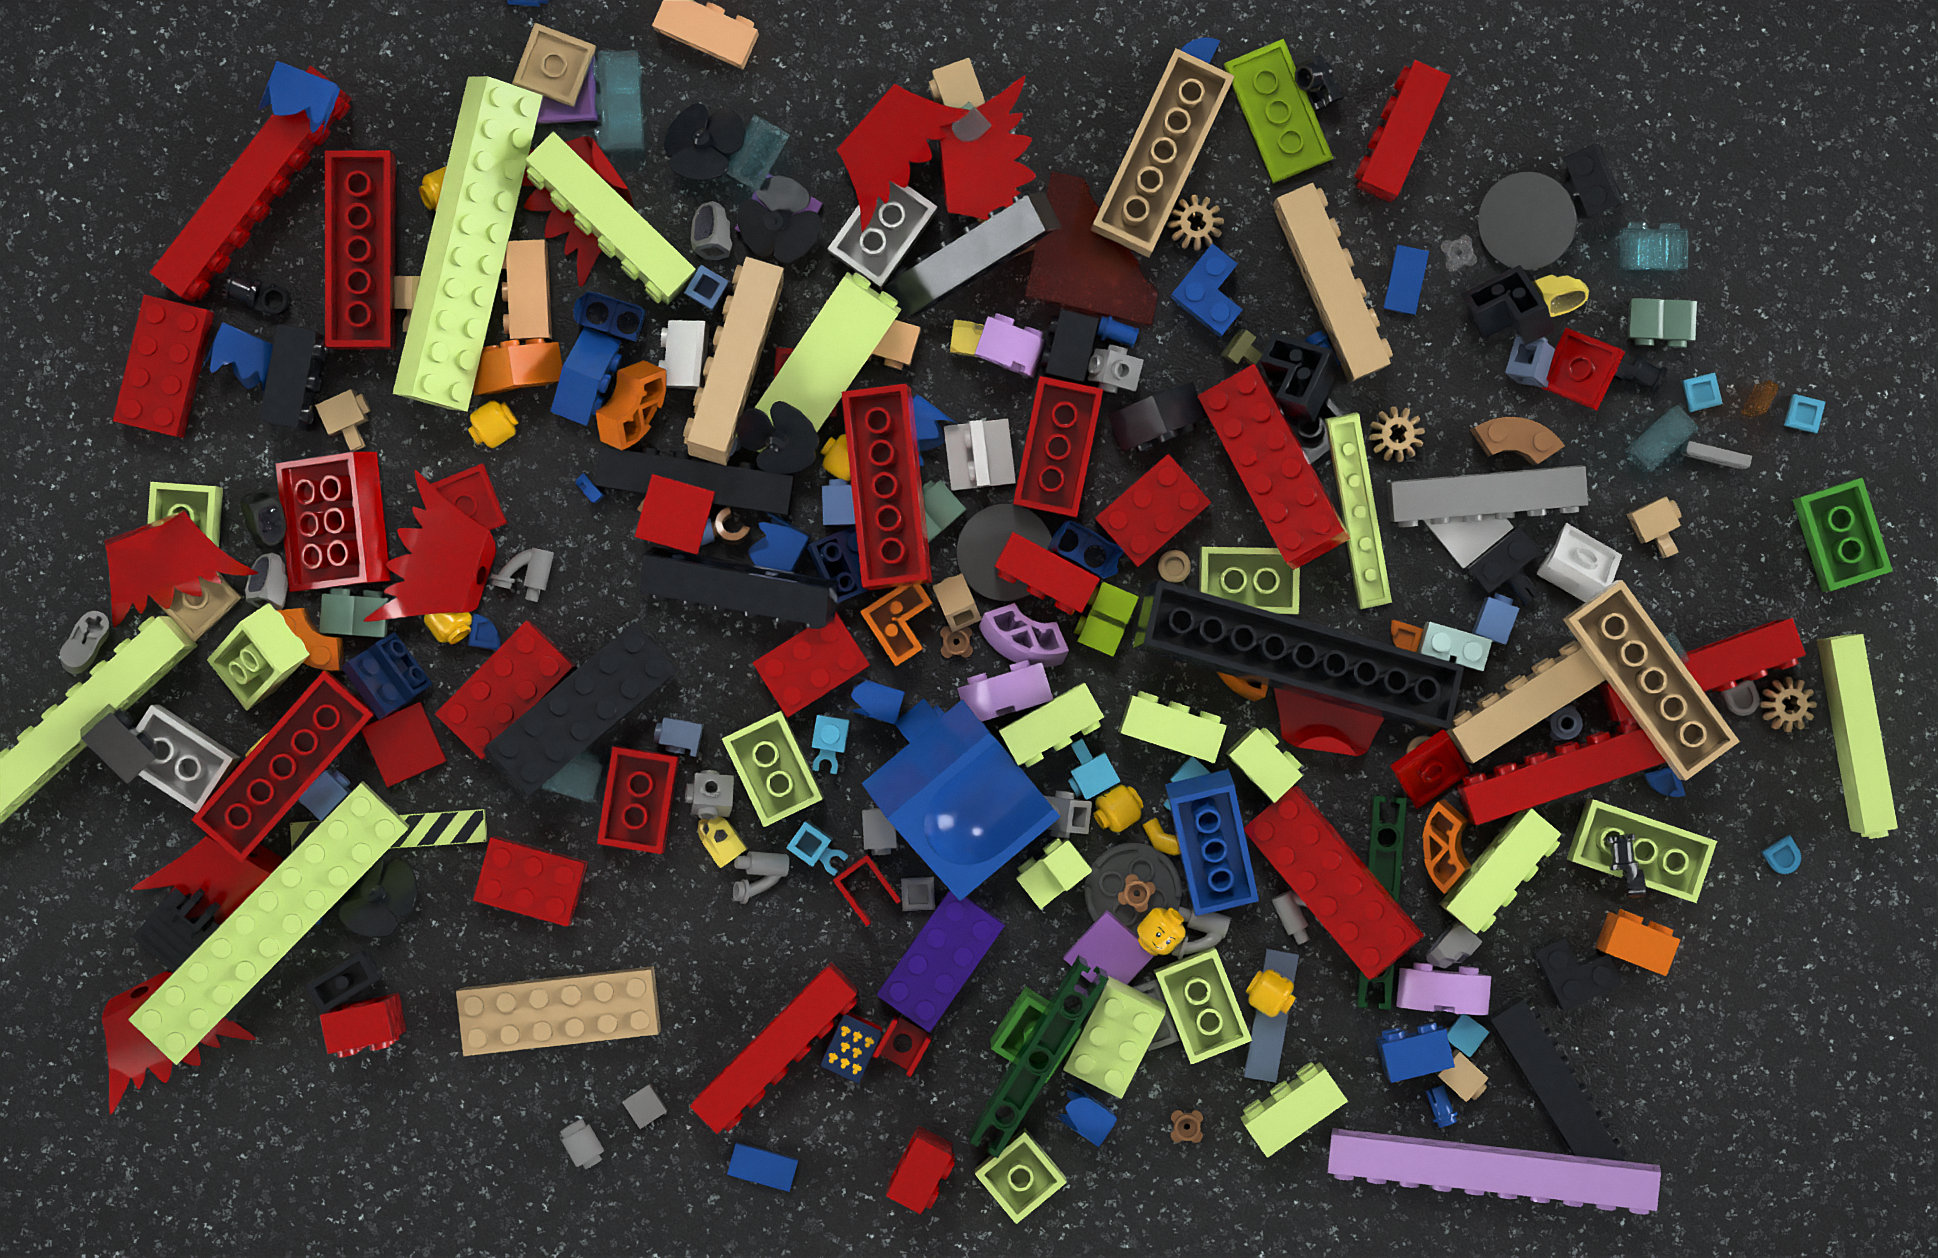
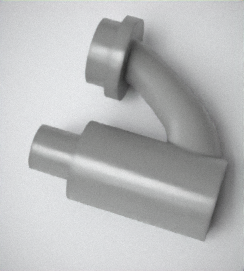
M532 547V549L518 553L501 569L498 575H491V578H493L492 585L511 589L512 583H515L516 579L510 577L519 568L528 565L523 584L528 586L525 599L538 602L540 590H546L554 552Z
M750 851L747 853V856H737L734 861L735 868L745 869L747 874L765 876L750 885L749 881L742 879L741 882L736 881L733 887L734 900L739 901L741 904H746L749 897L771 888L781 877H786L789 871V856L787 854Z
M1289 890L1271 899L1287 934H1293L1298 945L1308 941L1310 938L1305 930L1308 923L1300 909V906L1307 907V905L1296 892Z
M1179 906L1178 912L1182 915L1184 921L1187 922V927L1207 933V935L1192 942H1188V936H1185L1172 951V955L1178 956L1177 959L1182 960L1184 954H1192L1210 949L1217 945L1222 938H1225L1231 917L1216 912L1195 916L1193 907L1190 910Z

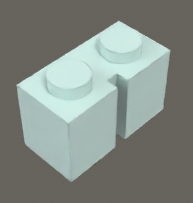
M1425 622L1417 653L1444 661H1449L1452 655L1455 656L1452 657V663L1477 671H1484L1492 643L1491 639L1436 623Z

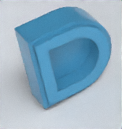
M1791 835L1785 836L1761 851L1770 868L1781 874L1794 872L1801 862L1800 850Z

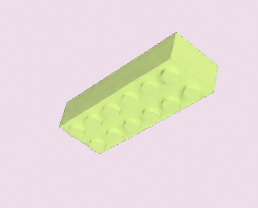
M552 132L526 158L527 178L539 190L545 187L552 197L550 200L563 213L569 210L574 215L575 225L588 236L592 232L598 238V247L608 257L612 258L615 255L622 261L621 269L632 280L635 281L639 278L645 284L646 289L644 291L656 303L662 300L668 305L691 282L696 269L558 135Z

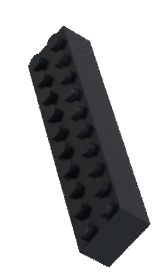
M1160 580L1147 585L1133 649L1435 733L1442 729H1451L1464 666Z

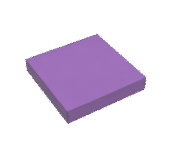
M594 56L574 108L542 96L536 125L598 121Z
M1106 910L1069 949L1063 959L1072 966L1078 955L1085 958L1091 969L1088 973L1082 971L1081 975L1090 982L1097 976L1093 970L1098 966L1107 971L1108 976L1127 985L1154 955L1144 950L1137 940L1138 936L1111 912Z

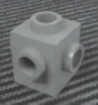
M1109 345L1108 350L1095 349L1094 355L1088 364V380L1099 383L1098 388L1109 393L1117 394L1118 389L1136 391L1144 360L1127 355L1128 349L1115 345Z
M704 770L700 773H695L692 784L687 783L685 790V803H691L690 814L698 815L699 818L707 820L716 819L718 816L729 817L733 807L734 776L719 775V772L714 770Z
M1057 790L1055 796H1044L1061 816L1047 828L1051 830L1050 836L1070 838V833L1088 834L1092 808L1091 801L1074 799L1075 793Z

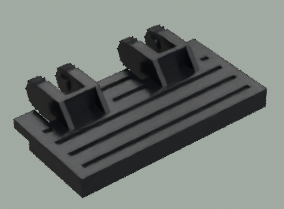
M175 888L132 936L133 939L173 973L220 926L214 921L206 931L202 929L221 907L216 901L208 906L204 911L205 913L196 923L187 916L190 910L204 898L205 892L201 888L197 890L181 909L178 906L186 896ZM270 969L224 1017L231 1022L274 972Z

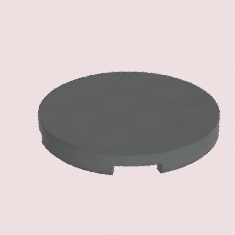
M1519 172L1501 179L1488 191L1479 210V232L1485 247L1499 262L1512 268L1521 265L1523 270L1538 269L1555 262L1568 249L1577 229V211L1571 195L1558 181L1538 172Z
M1013 504L989 506L972 516L961 531L957 543L959 569L969 586L984 597L997 601H1013L1031 594L1025 590L1028 584L1018 579L1015 584H1012L996 575L999 569L994 567V564L1012 531L1054 553L1047 548L1052 540L1048 528L1036 514L1024 507L1014 506Z
M1130 842L1113 846L1103 852L1091 865L1092 872L1086 876L1084 886L1085 902L1094 921L1108 910L1139 937L1137 928L1152 909L1161 907L1166 910L1173 908L1178 911L1182 897L1179 874L1171 860L1150 845ZM1130 874H1135L1139 880L1145 883L1152 882L1155 885V893L1150 895L1147 902L1148 908L1144 912H1138L1134 906L1129 904L1123 905L1118 900V894L1124 890L1126 885L1125 878ZM1135 890L1133 894L1134 896H1139L1140 892Z

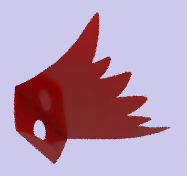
M1025 75L991 100L970 110L962 119L949 125L940 126L947 134V137L938 139L944 200L948 213L988 220L987 214L1002 206L1007 208L1014 204L1012 198L1021 193L1015 190L1016 187L1029 183L1036 178V174L1031 169L1014 161L1029 147L1032 138L1009 133L1023 116V113L1009 114L1022 91Z
M894 84L836 149L848 170L857 194L862 232L867 228L873 217L878 196L885 204L888 203L890 196L889 181L906 188L910 178L909 161L922 163L932 159V152L926 139L938 140L947 137V134L940 126L949 125L962 119L970 110L933 102L913 94L897 84Z
M582 136L565 142L613 190L634 208L629 189L593 138ZM526 167L521 185L534 186L527 178ZM545 187L542 190L536 188L525 202L524 208L531 211L552 210L546 222L545 238H552L569 232L564 253L568 255L578 248L577 278L579 286L583 287L597 257L602 251L597 245L599 243L597 241L598 238L592 232L588 236L575 225L574 215L569 210L565 213L559 210L550 200L552 197Z
M415 470V478L427 510L412 507L415 518L423 528H399L397 530L399 538L412 554L394 558L386 563V567L405 581L386 588L384 593L396 596L397 598L371 613L363 620L364 622L437 613H467L478 608L497 552L493 536L489 529L472 520L451 504L417 470Z
M184 510L104 540L109 567L112 623L114 628L122 622L132 603H134L140 614L143 613L148 595L165 609H169L172 605L174 587L183 593L201 597L202 589L198 576L209 582L222 584L216 572L240 576L258 574L257 571L236 561L218 548L195 525Z
M1274 688L1280 718L1281 737L1296 747L1353 756L1363 755L1369 750L1379 727L1385 719Z
M207 835L179 858L139 882L132 890L174 885L172 891L177 888L184 895L191 893L192 897L201 888L205 892L204 898L190 910L187 916L192 918L203 915L208 906L216 901L221 907L214 914L215 922L221 925L283 860L279 855L258 844L251 852L258 856H248L241 863L211 836Z
M164 971L109 999L104 1008L102 1024L106 1038L109 1067L110 1115L119 1104L130 1078H132L137 1089L141 1088L146 1074V1067L164 1083L170 1078L173 1062L128 1019L173 974L171 972ZM223 1017L199 1042L219 1048L221 1045L215 1034L244 1040H256V1038L234 1021L229 1022ZM196 1044L181 1061L190 1065L200 1066L201 1060L198 1045Z

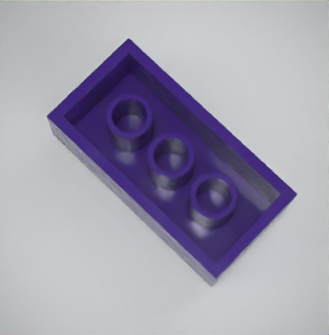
M949 889L881 985L876 995L930 1033L1002 931L1005 923L967 896L959 901Z

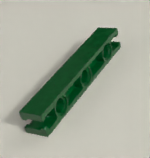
M1371 795L1366 867L1399 904L1407 798L1391 796V802L1397 804L1394 822L1388 823L1380 822V802H1386V797ZM1384 828H1390L1394 834L1392 843L1387 846L1380 845L1377 840L1378 833ZM1394 963L1378 977L1368 980L1358 968L1355 1005L1357 1007L1367 1008L1368 1000H1365L1367 983L1372 981L1376 983L1382 982V1001H1378V1009L1391 1010Z
M1078 955L969 1132L970 1143L978 1147L982 1134L990 1124H993L1000 1131L995 1141H990L987 1152L996 1158L1000 1156L1109 980L1107 971L1096 966L1093 972L1097 976L1087 989H1083L1076 983L1082 971L1088 973L1091 967L1088 966L1085 958ZM1071 995L1078 996L1081 999L1080 1004L1074 1008L1066 1007L1063 1004L1064 1000ZM1035 1051H1043L1047 1054L1045 1060L1038 1063L1031 1061L1029 1058ZM1001 1106H1009L1013 1109V1112L1007 1117H1000L996 1114V1110Z

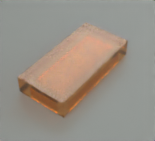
M1770 380L1756 384L1741 413L1750 418L1765 414L1779 389V385Z

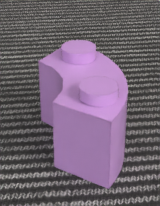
M996 313L994 318L988 316L974 356L1034 379L1046 345V341L1042 339L1043 332L1026 326L1024 330L1013 326L1014 319Z
M1015 603L984 613L979 624V628L988 643L1001 655L1016 663L1028 660L1030 666L1041 662L1043 667L1057 666L1064 662L1069 652L1057 622L1040 623L1032 621L1020 612Z
M1028 660L1009 665L1011 672L988 679L986 673L967 678L968 685L957 688L960 699L964 700L981 722L1051 701L1053 696L1042 662L1031 666Z
M1413 962V968H1400L1396 1007L1432 1012L1447 1011L1455 1014L1488 1015L1491 976L1478 974L1479 968L1459 966V972L1433 970V964Z

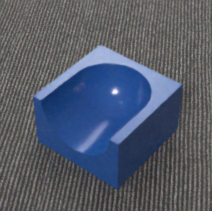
M963 699L862 783L887 820L959 901L1061 817Z

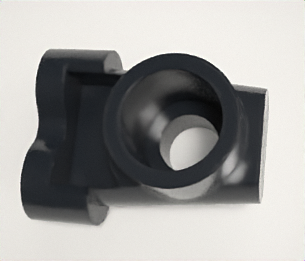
M1322 55L1314 56L1297 67L1295 71L1296 84L1304 91L1309 90L1311 96L1309 101L1314 112L1323 110L1332 103L1344 98L1339 83L1336 84L1333 79L1331 65L1325 63Z

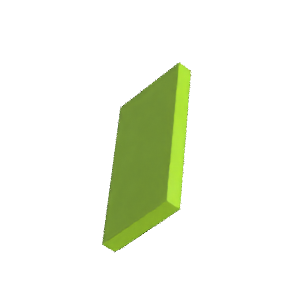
M1284 39L1223 64L1225 71L1235 76L1231 83L1272 184L1333 160L1306 91L1300 89L1296 84V67Z

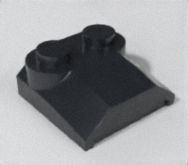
M1326 396L1314 423L1285 415L1314 470L1332 458L1325 419L1343 415L1328 396Z

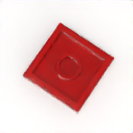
M1565 328L1546 379L1549 382L1547 388H1540L1597 411L1625 352L1620 348Z
M483 463L431 484L451 504L490 531L508 524Z
M652 474L634 537L698 555L716 492Z
M418 702L361 729L387 788L448 761L422 702Z
M1444 729L1390 765L1416 809L1470 773L1450 736Z

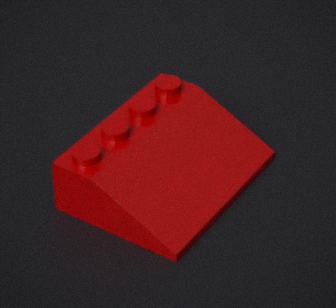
M349 452L275 463L279 499L286 522L284 548L289 592L391 581L390 570L386 567L389 559L377 452Z

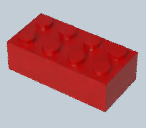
M1414 60L1410 67H1403L1393 87L1398 90L1396 97L1391 95L1380 118L1385 120L1383 127L1377 126L1367 145V148L1372 149L1369 157L1365 155L1361 159L1354 177L1359 179L1356 188L1389 203L1393 202L1402 188L1451 75L1417 60Z
M143 295L113 417L114 422L184 439L215 313L206 309Z
M1039 376L1013 501L1014 506L1077 518L1103 389Z
M525 621L435 715L481 760L486 759L487 757L483 754L485 746L556 688L576 665L531 621Z

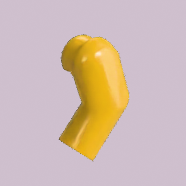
M1157 818L1142 824L1153 847L1157 851L1173 856L1180 855L1176 835L1164 833Z

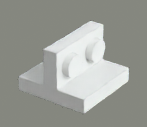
M1008 419L969 421L966 424L944 426L951 491L1016 483Z
M1566 523L1561 529L1554 547L1540 565L1537 575L1586 603L1613 583L1622 555Z

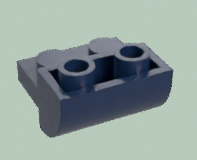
M856 525L807 545L819 576L839 581L837 604L869 591L862 587Z
M395 632L376 642L368 650L347 661L341 667L379 720L390 713L393 714L432 685L430 679Z

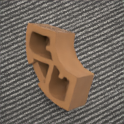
M1520 417L1496 418L1470 429L1487 456L1498 452H1513L1523 456L1532 466L1539 464L1565 446L1547 427L1533 420Z

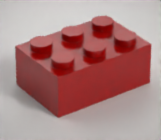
M1167 454L1094 520L1110 539L1124 550L1125 556L1137 568L1212 502L1175 460Z
M1013 531L994 564V567L999 569L996 574L997 576L1012 584H1015L1017 579L1028 584L1025 589L1027 592L1042 600L1046 595L1056 599L1054 606L1070 615H1073L1075 610L1082 613L1100 580L1099 577Z
M837 611L835 619L826 627L821 629L806 628L753 662L756 670L787 718L871 665Z
M620 746L612 747L597 844L657 854L665 852L680 756Z
M493 836L489 840L473 901L563 926H569L573 920L588 861Z
M399 993L338 1005L320 1015L327 1053L337 1052L338 1058L355 1055L358 1051L368 1047V1045L370 1046V1051L390 1047L395 1041L400 1040L399 1036L407 1031Z
M918 1125L888 1182L886 1196L919 1214H922L925 1207L931 1209L939 1194L940 1183L938 1181L940 1178L946 1180L955 1164V1154L952 1153L953 1143Z

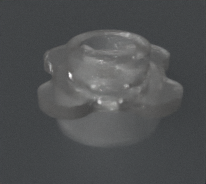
M1463 235L1458 240H1445L1442 243L1441 251L1446 255V268L1448 270L1456 271L1461 266L1467 265L1471 267L1476 264L1477 256L1473 254L1472 239L1469 236ZM1457 250L1462 252L1461 256L1456 255Z

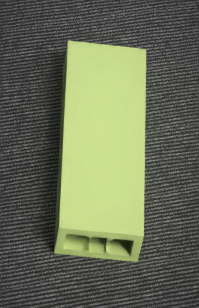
M847 272L755 408L765 412L773 425L770 415L772 404L778 401L786 402L799 409L812 422L816 432H818L842 397L841 392L847 390L901 311L896 306L898 301L884 291L880 294L869 287L871 282L858 273L851 275ZM766 447L758 450V452H762Z
M1846 634L1818 639V650L1850 829L1853 832L1861 833L1862 837H1869V839L1889 836L1888 830L1897 829L1898 827L1863 634Z

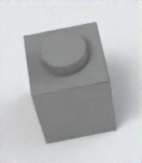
M879 808L863 809L864 850L871 849L872 855L891 854V848H897V830Z

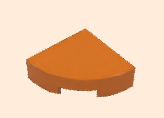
M1392 619L1390 633L1395 647L1417 653L1424 629Z

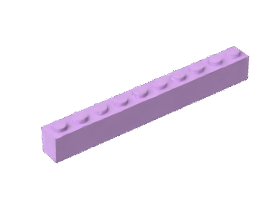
M1336 1128L1332 1129L1328 1173L1334 1174V1177L1340 1180H1353L1354 1176L1366 1177L1367 1182L1374 1184H1385L1386 1180L1400 1181V1186L1417 1188L1419 1184L1432 1185V1189L1448 1192L1453 1187L1465 1189V1193L1471 1195H1484L1485 1191L1496 1192L1498 1197L1505 1199H1517V1195L1531 1196V1201L1539 1203H1549L1550 1199L1563 1200L1565 1205L1581 1207L1583 1203L1596 1204L1598 1209L1609 1211L1616 1210V1206L1629 1208L1630 1212L1636 1214H1649V1210L1657 1211L1661 1177L1660 1165Z

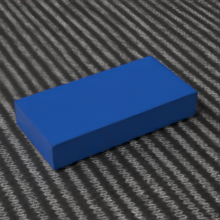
M1396 245L1383 309L1413 316L1416 315L1429 251Z
M736 1142L727 1175L790 1192L799 1159Z

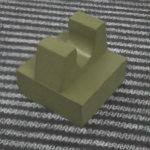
M1238 329L1220 354L1229 362L1236 364L1242 358L1247 363L1256 365L1262 357V353L1251 346L1256 336L1246 329Z

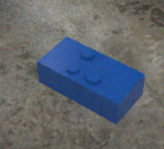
M1229 769L1165 784L1190 901L1195 916L1259 901L1235 786Z

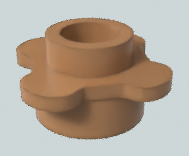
M945 626L941 629L940 635L943 638L941 654L944 657L950 658L952 655H962L966 658L972 654L973 649L970 646L972 630L970 627L966 626L955 632L951 631L950 626ZM959 639L960 643L955 645L953 640Z
M1135 874L1128 875L1125 878L1126 885L1124 890L1118 894V900L1123 905L1129 904L1134 906L1138 912H1144L1148 908L1147 902L1150 895L1155 893V885L1152 882L1145 883L1139 880ZM1135 890L1140 892L1139 896H1134Z
M1180 1110L1174 1111L1171 1115V1120L1174 1122L1173 1131L1171 1132L1172 1140L1177 1143L1182 1140L1194 1143L1201 1141L1203 1137L1200 1131V1122L1203 1120L1202 1114L1197 1110H1194L1192 1113H1182ZM1188 1123L1190 1128L1184 1129V1124Z

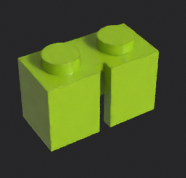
M1105 582L1101 583L1100 588L1096 586L1087 604L1092 605L1087 617L1081 615L1074 633L1079 635L1077 642L1114 657L1125 631V626L1128 624L1139 597Z

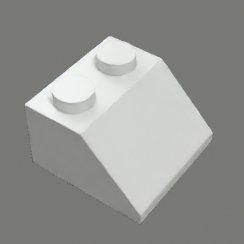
M669 320L668 328H662L661 347H666L665 360H659V367L666 369V388L697 390L698 387L704 388L705 383L703 381L705 375H703L707 360L710 326L705 321Z

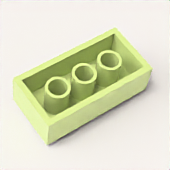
M1586 799L1567 860L1622 878L1623 870H1610L1609 865L1612 863L1610 844L1606 843L1605 837L1635 834V839L1632 841L1635 860L1639 861V868L1643 870L1646 886L1697 903L1717 841L1594 799Z
M1532 808L1518 811L1471 865L1472 868L1442 899L1439 905L1473 933L1477 934L1479 930L1485 932L1495 921L1496 917L1493 914L1501 905L1504 907L1508 906L1518 892L1514 889L1522 880L1528 882L1539 869L1536 863L1542 856L1549 857L1560 844L1557 839L1561 833Z

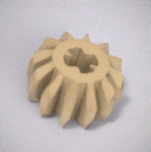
M1192 195L1190 207L1184 199L1179 201V206L1183 212L1178 209H1172L1170 214L1179 220L1170 221L1168 227L1171 229L1179 228V231L1172 235V239L1175 241L1184 236L1185 240L1182 243V248L1186 249L1191 240L1194 241L1195 251H1200V240H1203L1208 247L1213 243L1208 234L1218 238L1221 236L1222 232L1212 226L1222 225L1224 219L1212 217L1219 212L1220 208L1219 206H1214L1208 210L1206 207L1210 203V198L1205 197L1200 206L1198 205L1197 195ZM1195 215L1202 218L1200 223L1204 225V228L1201 230L1198 227L1196 231L1190 229L1191 222L1187 219L1190 216L1192 219H1194Z
M1391 407V419H1389L1386 413L1381 411L1378 413V417L1383 425L1378 422L1370 424V427L1378 430L1379 434L1369 435V440H1380L1381 443L1375 446L1373 451L1378 453L1383 448H1386L1387 450L1384 454V460L1386 461L1390 460L1393 451H1395L1397 462L1403 461V450L1412 458L1415 456V451L1410 444L1415 447H1422L1423 442L1414 438V436L1424 434V428L1414 429L1412 426L1418 423L1420 418L1416 416L1408 421L1407 418L1410 410L1407 408L1398 417L1397 408ZM1392 426H1395V430L1398 428L1403 429L1404 433L1401 435L1403 441L1401 443H1398V439L1395 441L1390 439L1389 436L1393 433L1390 429Z
M1791 677L1784 678L1783 686L1778 680L1772 681V687L1775 692L1764 689L1762 693L1770 698L1769 702L1762 701L1759 703L1760 707L1769 708L1770 710L1764 713L1763 719L1770 720L1774 718L1771 726L1773 729H1779L1782 724L1785 732H1792L1793 724L1796 728L1803 729L1805 726L1802 717L1806 720L1814 718L1811 713L1807 712V708L1817 707L1816 702H1807V698L1814 694L1813 690L1807 689L1802 692L1805 682L1798 680L1793 685ZM1783 699H1791L1790 703L1794 706L1793 710H1786V713L1784 712L1786 706L1782 704Z

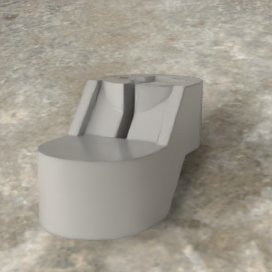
M99 611L87 612L75 624L69 639L60 650L61 664L67 672L72 674L82 673L95 660L100 647L110 634L109 621L104 613Z

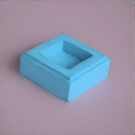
M1715 373L1681 381L1689 413L1723 404Z
M1792 394L1784 426L1817 434L1825 402Z
M1460 1014L1447 1031L1449 1042L1468 1057L1473 1055L1489 1034L1488 1030L1467 1014Z

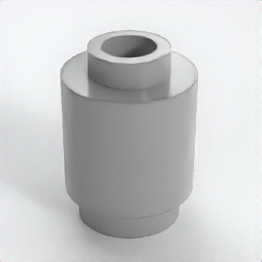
M583 1119L572 1123L560 1131L563 1137L561 1141L576 1167L583 1165L585 1169H588L602 1160L599 1154L605 1150L590 1124L586 1125Z

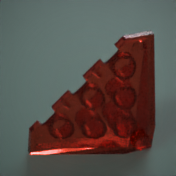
M1052 172L1047 198L1062 227L1036 243L1025 299L1152 325L1158 292L1152 283H1147L1139 271L1138 267L1140 265L1129 248L1091 231V227L1101 207L1097 206L1089 194L1090 188L1084 178Z

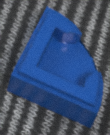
M1198 38L1187 43L1181 51L1209 64L1220 40Z
M584 472L575 479L576 485L582 489L583 493L592 503H598L605 497Z
M473 613L468 645L498 650L501 647V637L495 625L486 617Z
M1670 766L1643 774L1646 782L1656 792L1671 797L1686 796L1681 780L1678 779Z

